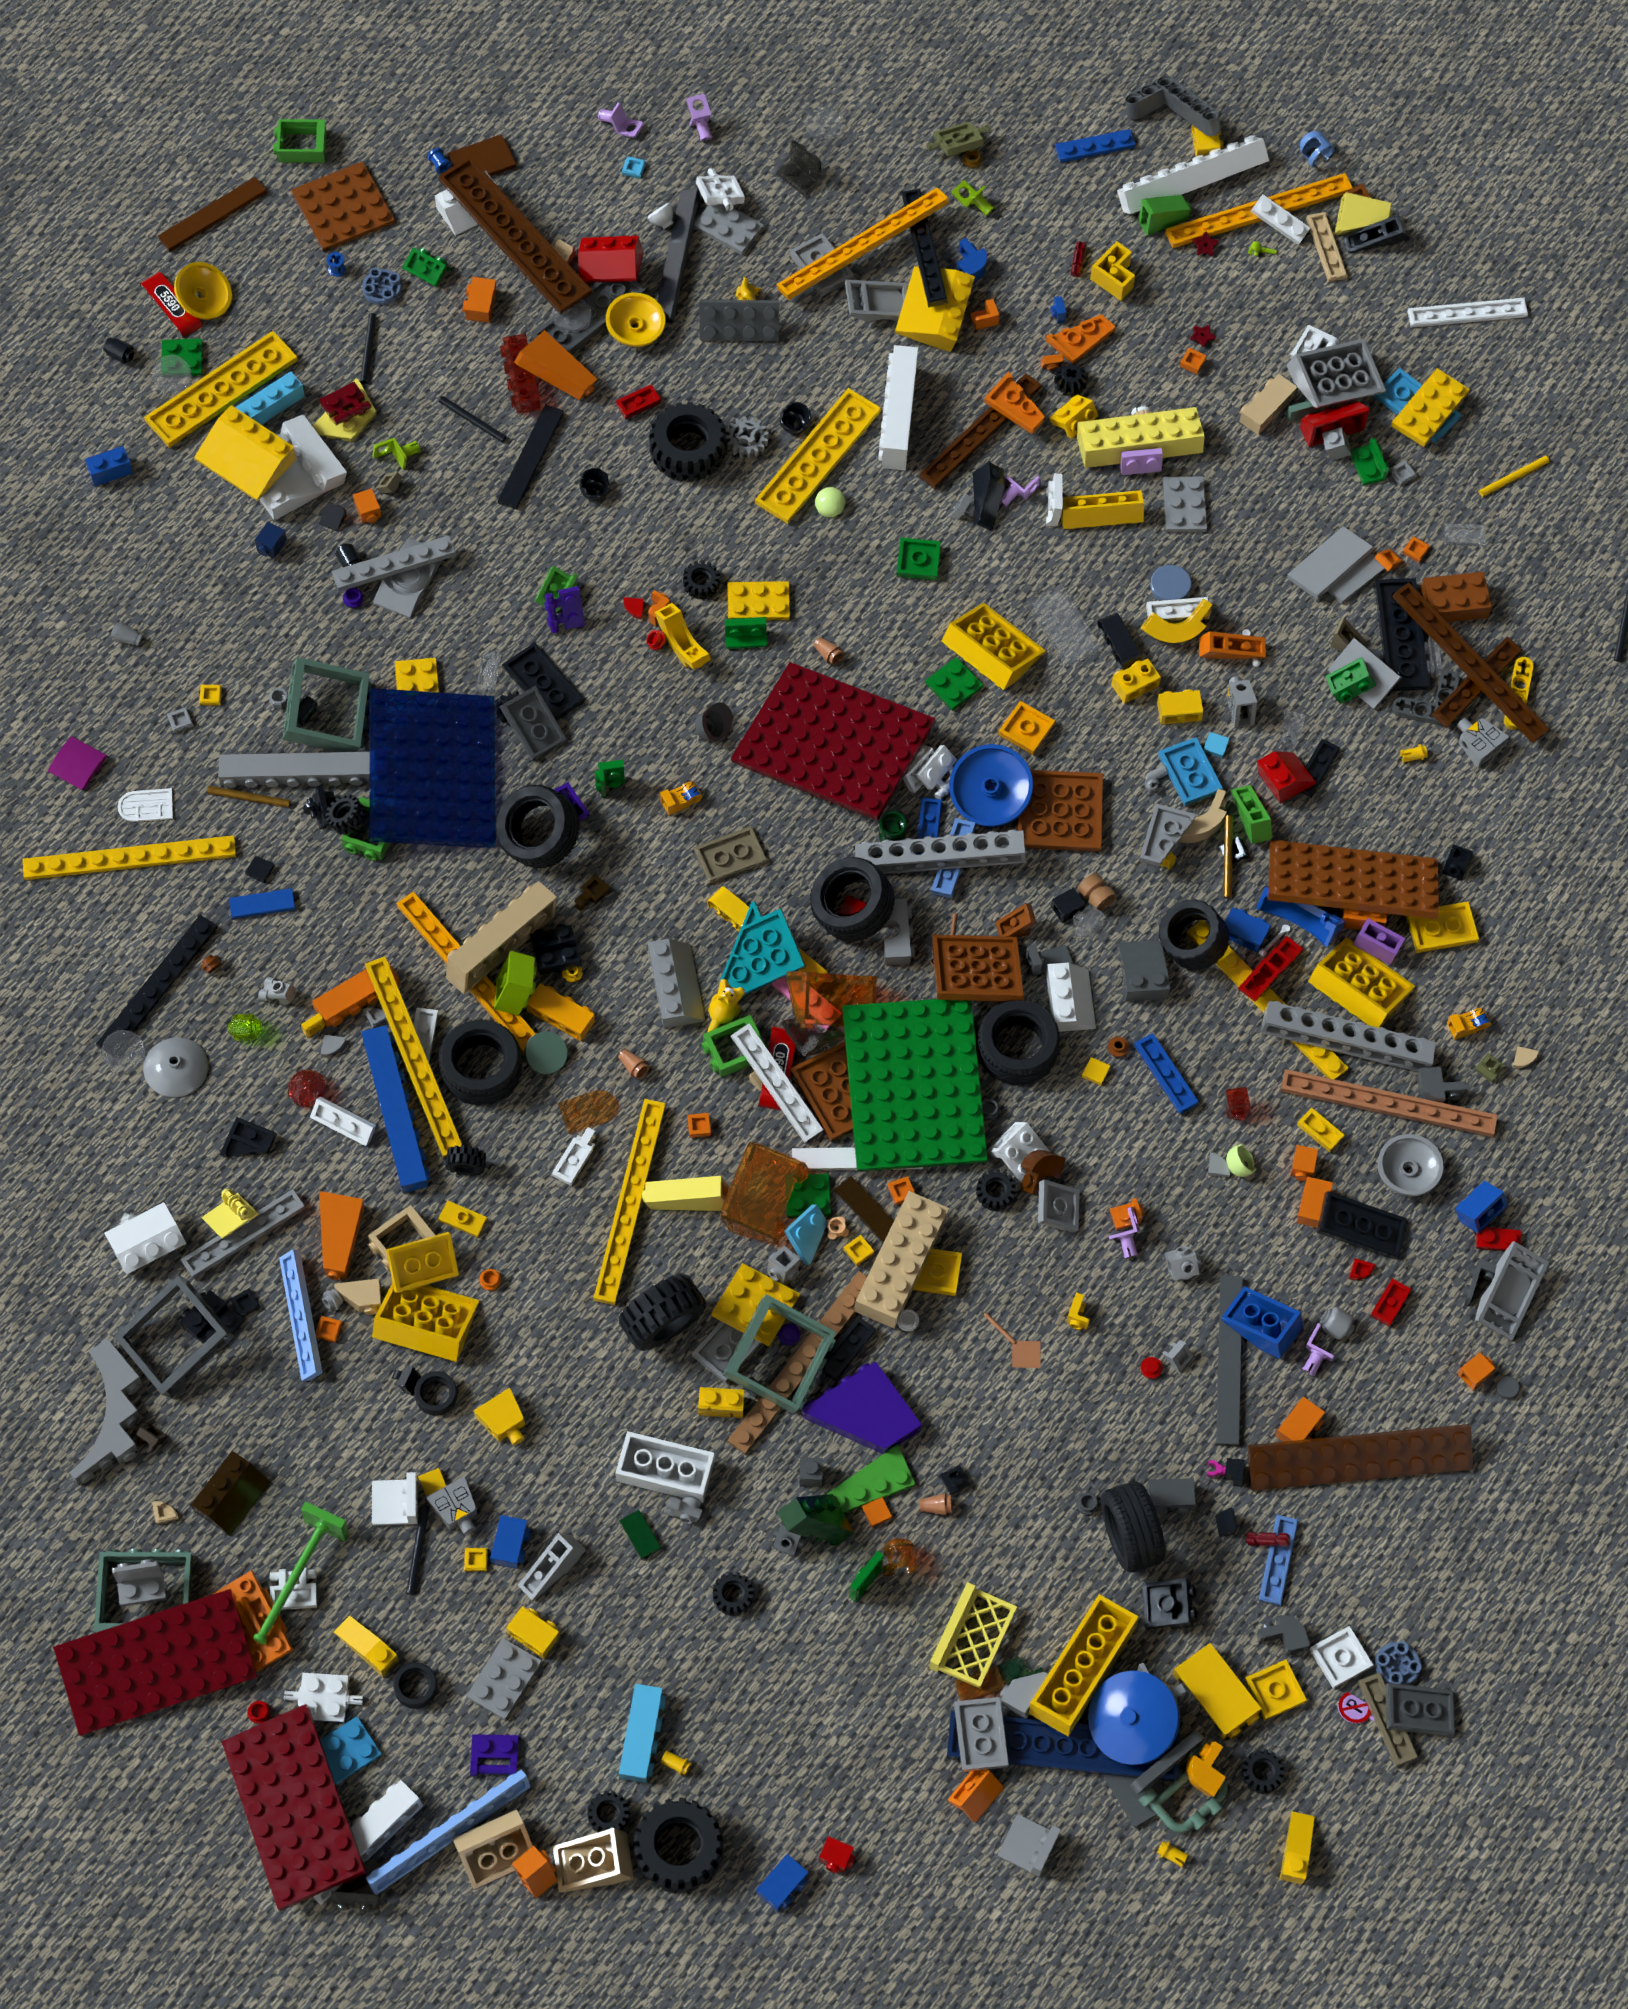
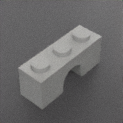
M907 898L895 899L892 915L884 927H893L899 934L893 938H884L885 965L910 964L911 957H915L914 944L910 945V938H913V925L908 923V919H912L911 906H907Z

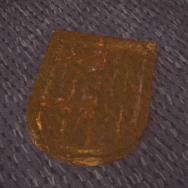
M603 1090L586 1093L558 1103L562 1119L569 1134L603 1124L612 1119L617 1111L616 1099L611 1093Z

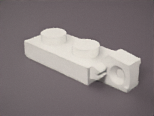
M588 1127L582 1137L578 1135L576 1138H573L552 1173L553 1177L572 1186L593 1152L595 1144L592 1141L596 1136V1131Z

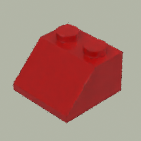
M1274 751L1257 761L1258 774L1280 804L1316 784V781L1294 752Z

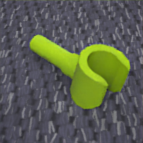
M1258 241L1253 242L1248 251V254L1251 255L1255 251L1254 256H1258L1259 252L1275 255L1277 253V250L1262 247Z

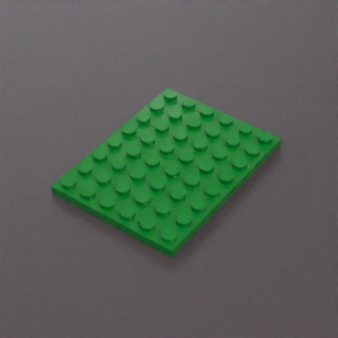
M930 999L842 1005L857 1172L987 1163L972 1002L968 1000Z

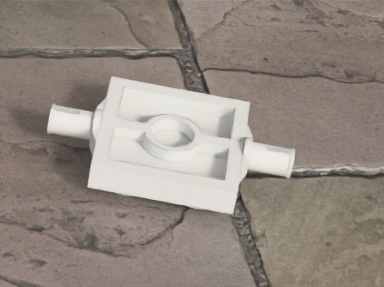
M710 168L708 170L709 176L697 177L696 184L706 205L715 206L723 204L727 211L728 209L731 211L733 205L744 204L745 196L735 176L718 175L715 168L713 170Z
M302 1673L299 1691L285 1690L284 1692L285 1695H290L284 1696V1700L297 1701L299 1706L307 1704L314 1721L344 1723L345 1713L349 1704L363 1705V1701H360L363 1700V1695H350L348 1690L349 1676Z

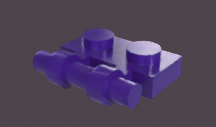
M578 586L558 590L559 598L554 599L552 593L545 595L546 601L544 606L545 610L548 611L547 623L552 633L559 632L558 625L564 623L565 630L586 626ZM561 607L562 614L556 615V608Z

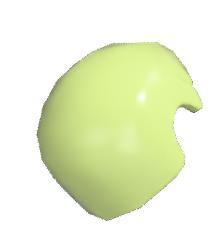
M826 487L819 491L815 499V507L819 514L824 517H835L841 514L846 504L843 493L834 487Z
M1242 1144L1236 1145L1228 1151L1226 1162L1229 1170L1234 1175L1247 1177L1256 1171L1252 1154Z

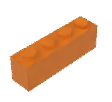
M389 964L397 986H399V977L392 968V966ZM367 969L314 999L312 1003L316 1013L323 1017L325 1026L329 1028L330 1026L336 1027L340 1025L345 1017L357 1015L362 1010V1007L367 1004L373 1005L379 999Z

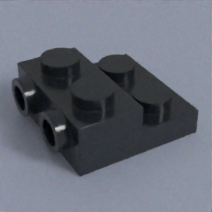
M559 924L555 929H537L534 933L530 934L531 945L540 975L581 966L571 925Z
M209 1290L207 1294L205 1292L200 1294L232 1333L245 1322L213 1291ZM195 1306L192 1309L187 1308L181 1314L180 1318L182 1320L180 1324L182 1328L200 1343L204 1344L216 1333L215 1329Z
M1187 1578L1142 1583L1144 1625L1147 1630L1166 1627L1171 1629L1194 1627L1193 1621L1197 1620L1196 1607H1192V1598H1196V1589L1194 1584L1191 1585Z

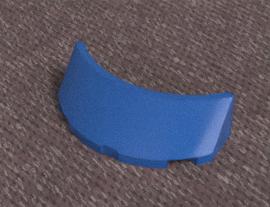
M1265 886L1256 906V909L1279 916L1302 927L1314 935L1327 948L1345 924V921L1337 917V912L1331 907L1268 900V886Z

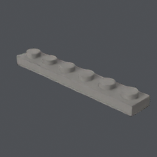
M447 535L332 571V576L338 592L456 555L450 537Z
M292 1189L258 1210L257 1213L259 1215L235 1230L232 1234L224 1239H221L218 1235L180 1260L192 1279H195L305 1210V1206Z

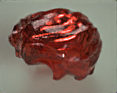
M300 1070L289 1082L288 1096L293 1099L297 1106L312 1107L315 1105L316 1099L324 1095L325 1080L321 1073H318L316 1070Z

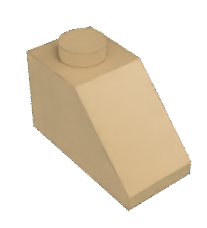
M379 1279L334 1284L335 1290L341 1298L360 1313L364 1312L366 1315H374L378 1312L382 1304Z

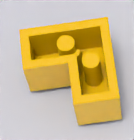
M1116 241L1092 265L1090 280L1120 301L1124 299L1134 286L1135 275L1127 270L1130 266L1132 251Z

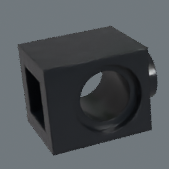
M1072 888L1053 898L1051 908L1063 924L1083 913L1086 902L1083 895L1077 893Z

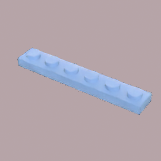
M293 1249L281 1256L279 1260L301 1380L309 1381L322 1374V1367L300 1250Z

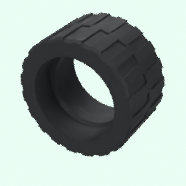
M1187 899L1176 903L1166 911L1167 913L1162 917L1161 924L1159 925V939L1161 940L1162 947L1178 965L1188 970L1207 969L1213 964L1215 965L1224 956L1230 939L1229 930L1225 921L1211 905L1197 899ZM1196 920H1207L1210 922L1209 936L1202 945L1191 950L1178 948L1179 935L1186 925Z

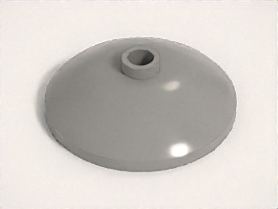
M175 1037L159 1042L149 1051L144 1061L143 1071L146 1082L152 1090L165 1097L178 1098L193 1093L203 1084L208 1074L209 1065L204 1050L196 1042L186 1038ZM172 1060H178L176 1064H171Z
M1403 1134L1390 1139L1382 1147L1378 1157V1172L1382 1181L1391 1190L1404 1196H1420L1430 1192L1439 1183L1443 1173V1160L1437 1147L1428 1139L1414 1134ZM1410 1168L1412 1172L1407 1173L1404 1169Z

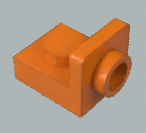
M654 590L651 594L652 602L655 604L650 607L648 614L649 622L657 626L658 621L655 612L670 604V599L664 593Z
M1133 1198L1129 1204L1110 1208V1214L1116 1230L1132 1226L1128 1212L1130 1207H1134L1138 1224H1141L1145 1212L1143 1205L1138 1204L1137 1198Z

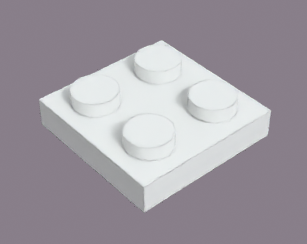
M1350 1626L1311 1646L1309 1649L1333 1689L1373 1667L1371 1660Z

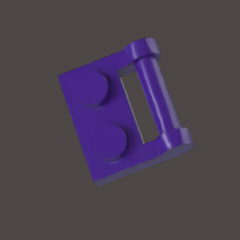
M472 1734L470 1776H478V1774H516L519 1736ZM478 1759H510V1765H478Z

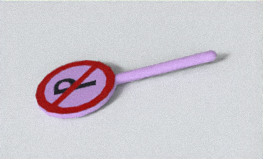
M1349 1692L1341 1696L1338 1702V1711L1347 1722L1361 1724L1368 1718L1375 1721L1367 1703Z

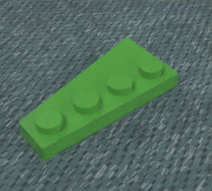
M897 1444L827 1494H833L838 1499L842 1512L847 1513L881 1497L885 1498L915 1486V1482Z

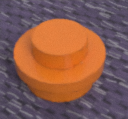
M494 1269L484 1270L479 1277L481 1287L488 1291L497 1289L501 1284L500 1273Z

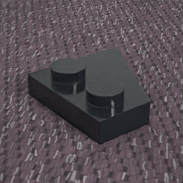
M236 1117L219 1155L222 1157L269 1154L277 1133Z

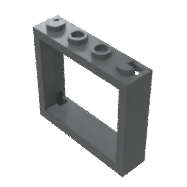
M181 1276L171 1278L167 1282L166 1287L161 1292L154 1294L150 1299L151 1302L145 1307L137 1310L134 1314L135 1317L130 1322L124 1323L114 1336L162 1395L168 1397L176 1393L235 1337L187 1278ZM182 1290L215 1329L216 1333L163 1382L128 1339L175 1294Z

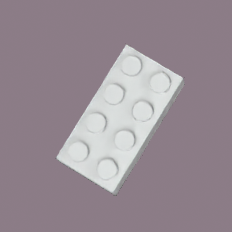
M627 1431L615 1473L616 1481L681 1498L693 1497L703 1503L715 1462V1453Z

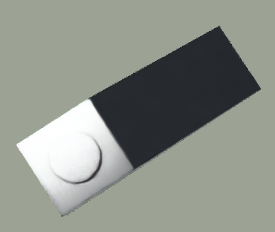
M1399 214L1343 235L1348 253L1394 245L1409 239L1405 222Z
M988 462L972 473L975 524L992 530L1004 491L1005 481L1004 469Z

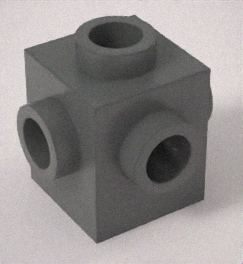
M783 1522L781 1525L778 1524L776 1526L773 1537L776 1538L773 1547L778 1548L785 1554L794 1555L798 1548L803 1549L807 1540L806 1537L788 1532Z

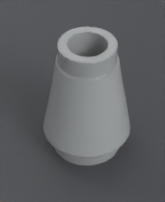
M116 622L110 637L114 638V641L139 646L143 635L123 622Z

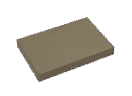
M752 826L693 847L709 885L768 863Z

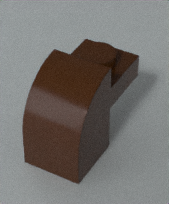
M1035 1150L1029 1153L1020 1166L1027 1169L1022 1180L1021 1189L1039 1196V1182L1044 1180L1046 1175L1060 1179L1066 1158L1045 1150Z

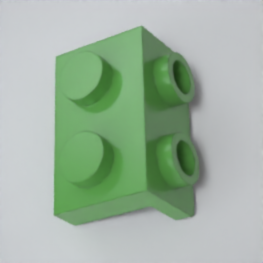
M552 566L534 601L545 607L546 594L552 593L554 599L559 598L558 590L577 586L578 583L575 581L578 575L574 573L570 576L557 567ZM561 607L556 608V612H558L561 609Z

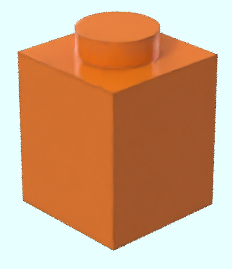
M372 488L353 494L354 505L362 524L366 522L374 523L378 518H381L380 507Z
M1296 1145L1290 1176H1294L1298 1181H1306L1307 1176L1313 1177L1318 1149Z
M1479 1352L1460 1368L1458 1375L1473 1391L1493 1374L1495 1367L1489 1357L1483 1356Z

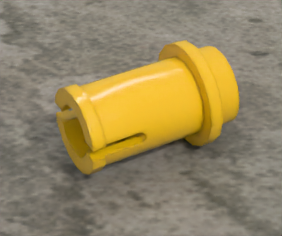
M1419 744L1415 748L1400 750L1403 763L1418 759L1423 761L1424 758L1428 757L1425 745L1421 746Z
M668 1750L661 1759L662 1765L664 1764L678 1771L680 1776L682 1774L686 1776L692 1765L688 1758L683 1759Z
M1162 1841L1157 1850L1160 1858L1164 1857L1179 1867H1182L1183 1862H1185L1188 1856L1187 1853L1170 1845V1841Z

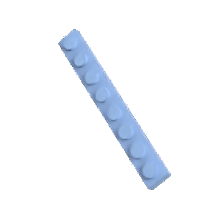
M520 1770L516 1774H511L506 1781L497 1787L491 1788L487 1794L471 1802L460 1813L452 1815L440 1827L432 1829L427 1836L412 1843L407 1850L392 1857L381 1868L372 1871L366 1879L374 1894L377 1895L452 1843L453 1838L466 1833L529 1789L530 1784L525 1773Z

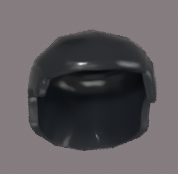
M801 402L788 403L780 414V426L786 432L793 435L803 433L811 422V411ZM795 421H797L798 426L796 428H794Z
M599 468L585 470L579 482L582 495L586 499L594 501L605 498L610 489L608 474ZM591 488H597L599 493L597 494Z

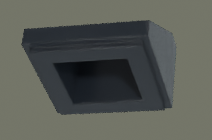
M327 502L319 524L338 531L347 516L345 508Z
M1239 837L1234 838L1232 844V863L1250 858L1243 839ZM1223 844V845L1220 846V848H1221V851H1222V853H1223V855H1224V844Z
M1228 1508L1215 1516L1219 1537L1235 1535L1237 1531L1234 1509Z

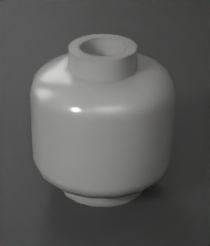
M1339 1307L1328 1308L1320 1320L1323 1332L1337 1340L1345 1336L1349 1337L1355 1327L1352 1324V1315Z

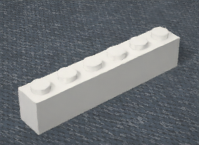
M401 1780L397 1784L391 1785L387 1789L386 1794L380 1800L373 1802L369 1807V1811L364 1816L358 1817L352 1824L351 1829L363 1863L375 1854L423 1807L420 1798ZM343 1884L318 1894L313 1898L322 1905Z

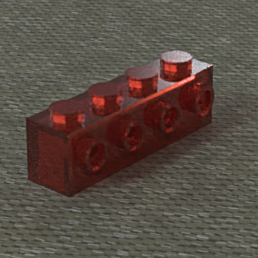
M526 333L502 337L503 345L500 346V353L502 358H506V362H503L505 374H509L510 377L506 381L508 391L513 392V395L510 396L512 408L516 407L517 414L541 410L535 375L514 363L520 351L528 345Z

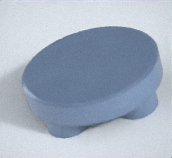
M372 268L363 280V294L368 301L376 305H387L396 301L402 292L399 274L387 269Z
M1165 565L1153 573L1150 588L1154 598L1158 601L1186 599L1190 593L1192 583L1189 574L1183 568L1176 565Z
M1404 1641L1386 1644L1379 1650L1375 1658L1376 1674L1380 1672L1385 1684L1411 1685L1415 1682L1421 1671V1661L1417 1652Z

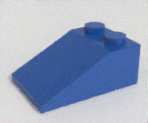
M1245 1286L1221 1317V1321L1261 1351L1279 1359L1282 1358L1303 1328L1300 1311Z

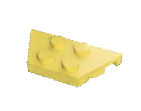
M357 378L354 381L365 397V400L360 403L369 401L371 408L366 410L365 414L361 416L356 415L350 418L349 422L341 423L337 426L332 419L338 415L329 418L325 412L312 426L319 436L352 442L376 415L374 406Z

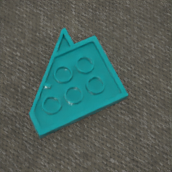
M755 901L751 902L720 981L726 979L731 987L743 988L745 990L744 995L806 967L781 908L762 916Z

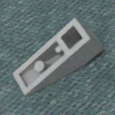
M558 1533L518 1584V1587L531 1600L535 1601L574 1566L586 1549L572 1535Z

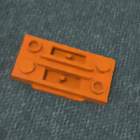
M250 1570L213 1593L216 1594L232 1589L256 1672L266 1668L294 1650L286 1635L287 1628L280 1614L266 1637L267 1642L265 1645L253 1639L254 1635L260 1631L274 1605L267 1589L261 1587L254 1571Z

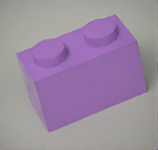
M1367 918L1353 945L1391 965L1405 938Z

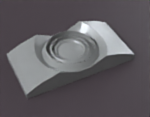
M846 280L845 287L850 316L868 322L881 319L898 322L909 283Z
M408 538L400 550L421 544V542ZM442 560L383 578L373 604L411 618Z
M1512 1242L1498 1261L1490 1286L1481 1296L1475 1320L1512 1341L1549 1262L1520 1244Z

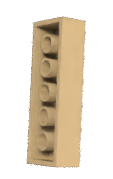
M540 881L533 886L529 885L519 898L516 897L509 903L505 910L498 911L492 921L488 924L484 923L473 937H467L460 948L453 949L448 954L446 979L461 993L466 994L506 960L510 951L515 952L530 939V934L534 933L537 929H542L554 918L557 896Z
M908 1191L855 1301V1312L895 1328L947 1219L948 1207Z

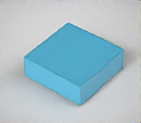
M627 156L622 175L641 179L646 160Z
M1210 732L1203 751L1223 758L1229 738Z

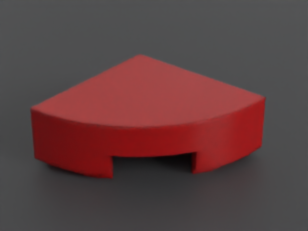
M623 597L626 611L634 618L642 619L644 599Z
M847 895L838 915L848 917L857 914L866 907L867 903Z
M1354 1258L1348 1279L1361 1280V1278L1368 1277L1373 1272L1376 1264Z

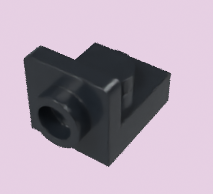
M1453 844L1442 873L1462 880L1473 851Z

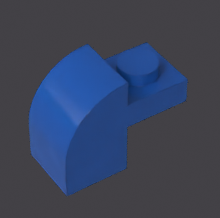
M967 238L959 241V252L964 259L957 262V270L975 276L974 283L981 279L986 271L987 254L984 248L977 251L976 246L970 243Z

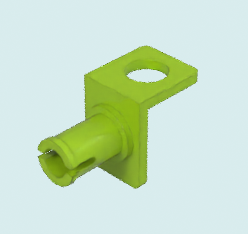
M963 180L951 192L966 208L971 204H975L985 216L994 209V206L982 196V192L986 188L985 185L976 192ZM961 188L967 189L969 197H961L959 190Z
M391 438L375 444L372 456L375 459L392 452L401 468L405 469L407 457L420 453V446L417 444V441L400 446L395 438ZM387 446L386 449L378 452L381 447Z

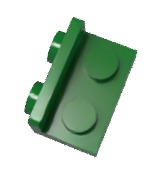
M413 247L402 269L437 287L445 271L451 270L446 265L447 261L438 256L436 259L430 257L431 252L422 247L419 250Z
M1375 438L1370 439L1369 445L1351 449L1350 456L1363 486L1384 481L1389 473L1388 462L1384 461L1380 444L1377 445Z
M766 617L725 619L726 648L766 647Z
M1362 657L1325 676L1332 695L1339 703L1350 701L1355 696L1367 692L1376 686Z
M623 759L598 763V770L594 771L596 791H601V797L603 798L606 797L605 786L616 788L625 783Z

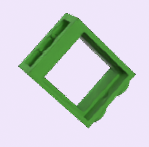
M278 119V127L274 129L277 143L273 144L274 155H277L278 162L325 163L327 138L325 120ZM285 134H317L316 149H284Z
M360 797L359 801L367 810L366 815L387 821L388 824L378 846L351 838L353 833L350 834L349 832L347 835L343 834L341 839L342 846L348 853L356 854L358 852L364 854L369 860H382L400 821V810Z
M751 1015L703 1034L701 1046L706 1055L710 1054L712 1070L714 1073L718 1072L720 1077L751 1065L744 1055L723 1064L713 1043L714 1040L734 1033L750 1024L764 1044Z

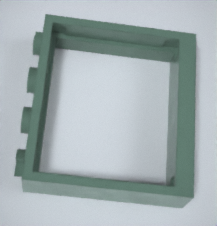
M297 657L292 665L282 740L336 752H358L360 748H363L365 737H362V731L365 730L367 725V719L364 718V715L369 707V700L366 699L372 682H369L370 674ZM303 672L360 685L353 740L296 727Z
M766 1294L761 1298L723 1376L794 1413L798 1409L801 1410L806 1403L807 1398L805 1395L808 1389L812 1390L817 1381V1378L814 1377L817 1370L821 1371L827 1359L824 1356L827 1350L831 1351L834 1347L836 1340L833 1338L836 1332ZM768 1309L823 1338L792 1401L737 1372Z
M117 1549L100 1552L94 1633L124 1624L105 1623L109 1564H141L140 1562L143 1560L152 1559L158 1561L160 1565H185L182 1603L185 1604L191 1602L192 1553L181 1551V1549H177L174 1552H165L162 1549H153L152 1552H143L140 1549H130L129 1552H120Z

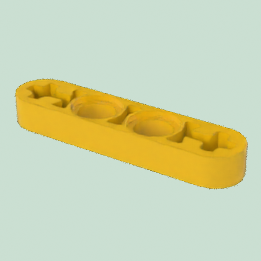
M1520 657L1516 660L1513 668L1510 688L1527 704L1533 662L1527 657ZM1522 663L1526 664L1524 675L1520 674ZM1522 681L1526 687L1519 689L1515 686V682ZM1505 715V726L1511 730L1518 729Z

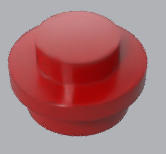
M653 630L648 634L647 644L651 649L656 651L664 646L666 636L663 631Z
M1148 1357L1142 1361L1140 1370L1144 1377L1155 1379L1161 1375L1163 1366L1159 1359Z
M255 1701L248 1707L247 1715L251 1722L261 1724L270 1718L271 1710L266 1702Z

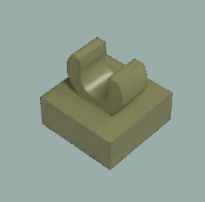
M1487 1053L1475 1067V1071L1492 1083L1504 1069L1505 1065Z

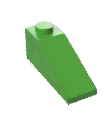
M1251 785L1231 789L1242 825L1250 842L1255 844L1271 840V818Z

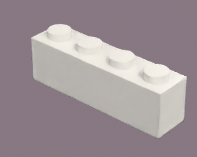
M301 415L283 422L280 432L281 438L294 446L296 457L301 462L303 469L313 478L315 485L319 486L324 493L344 484L347 474L346 470L306 417Z

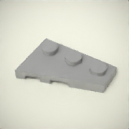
M1156 803L1139 861L1160 867L1195 820L1196 814Z

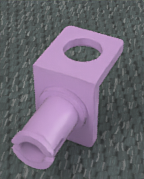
M705 94L687 98L686 101L692 117L690 127L697 126L701 141L711 139L712 135L707 123L711 117V112ZM696 100L704 104V108L700 111L693 108V102Z
M617 103L612 111L600 109L598 113L599 121L612 123L616 133L623 136L635 138L644 125L641 121L628 119L621 103ZM630 125H636L635 130L631 132L626 131Z
M1006 475L1004 479L1008 488L1003 492L1000 504L1003 503L1002 506L1006 508L1016 496H1021L1026 500L1040 487V477L1036 476L1023 489Z
M1134 1207L1128 1208L1133 1229L1109 1236V1239L1116 1237L1120 1239L1124 1258L1138 1254L1132 1236L1135 1232L1140 1231Z
M1319 1323L1306 1344V1349L1310 1350L1311 1355L1302 1368L1303 1371L1308 1372L1311 1365H1313L1309 1373L1312 1376L1316 1375L1323 1359L1332 1362L1335 1357L1312 1344L1320 1329L1321 1324Z

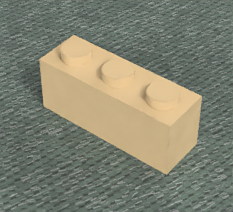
M1280 374L1274 379L1270 378L1265 384L1264 389L1254 395L1252 402L1242 407L1239 422L1259 435L1295 398L1297 386Z

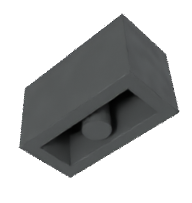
M1194 1478L1148 1480L1147 1491L1157 1515L1167 1514L1168 1511H1177V1514H1188L1190 1510H1194Z

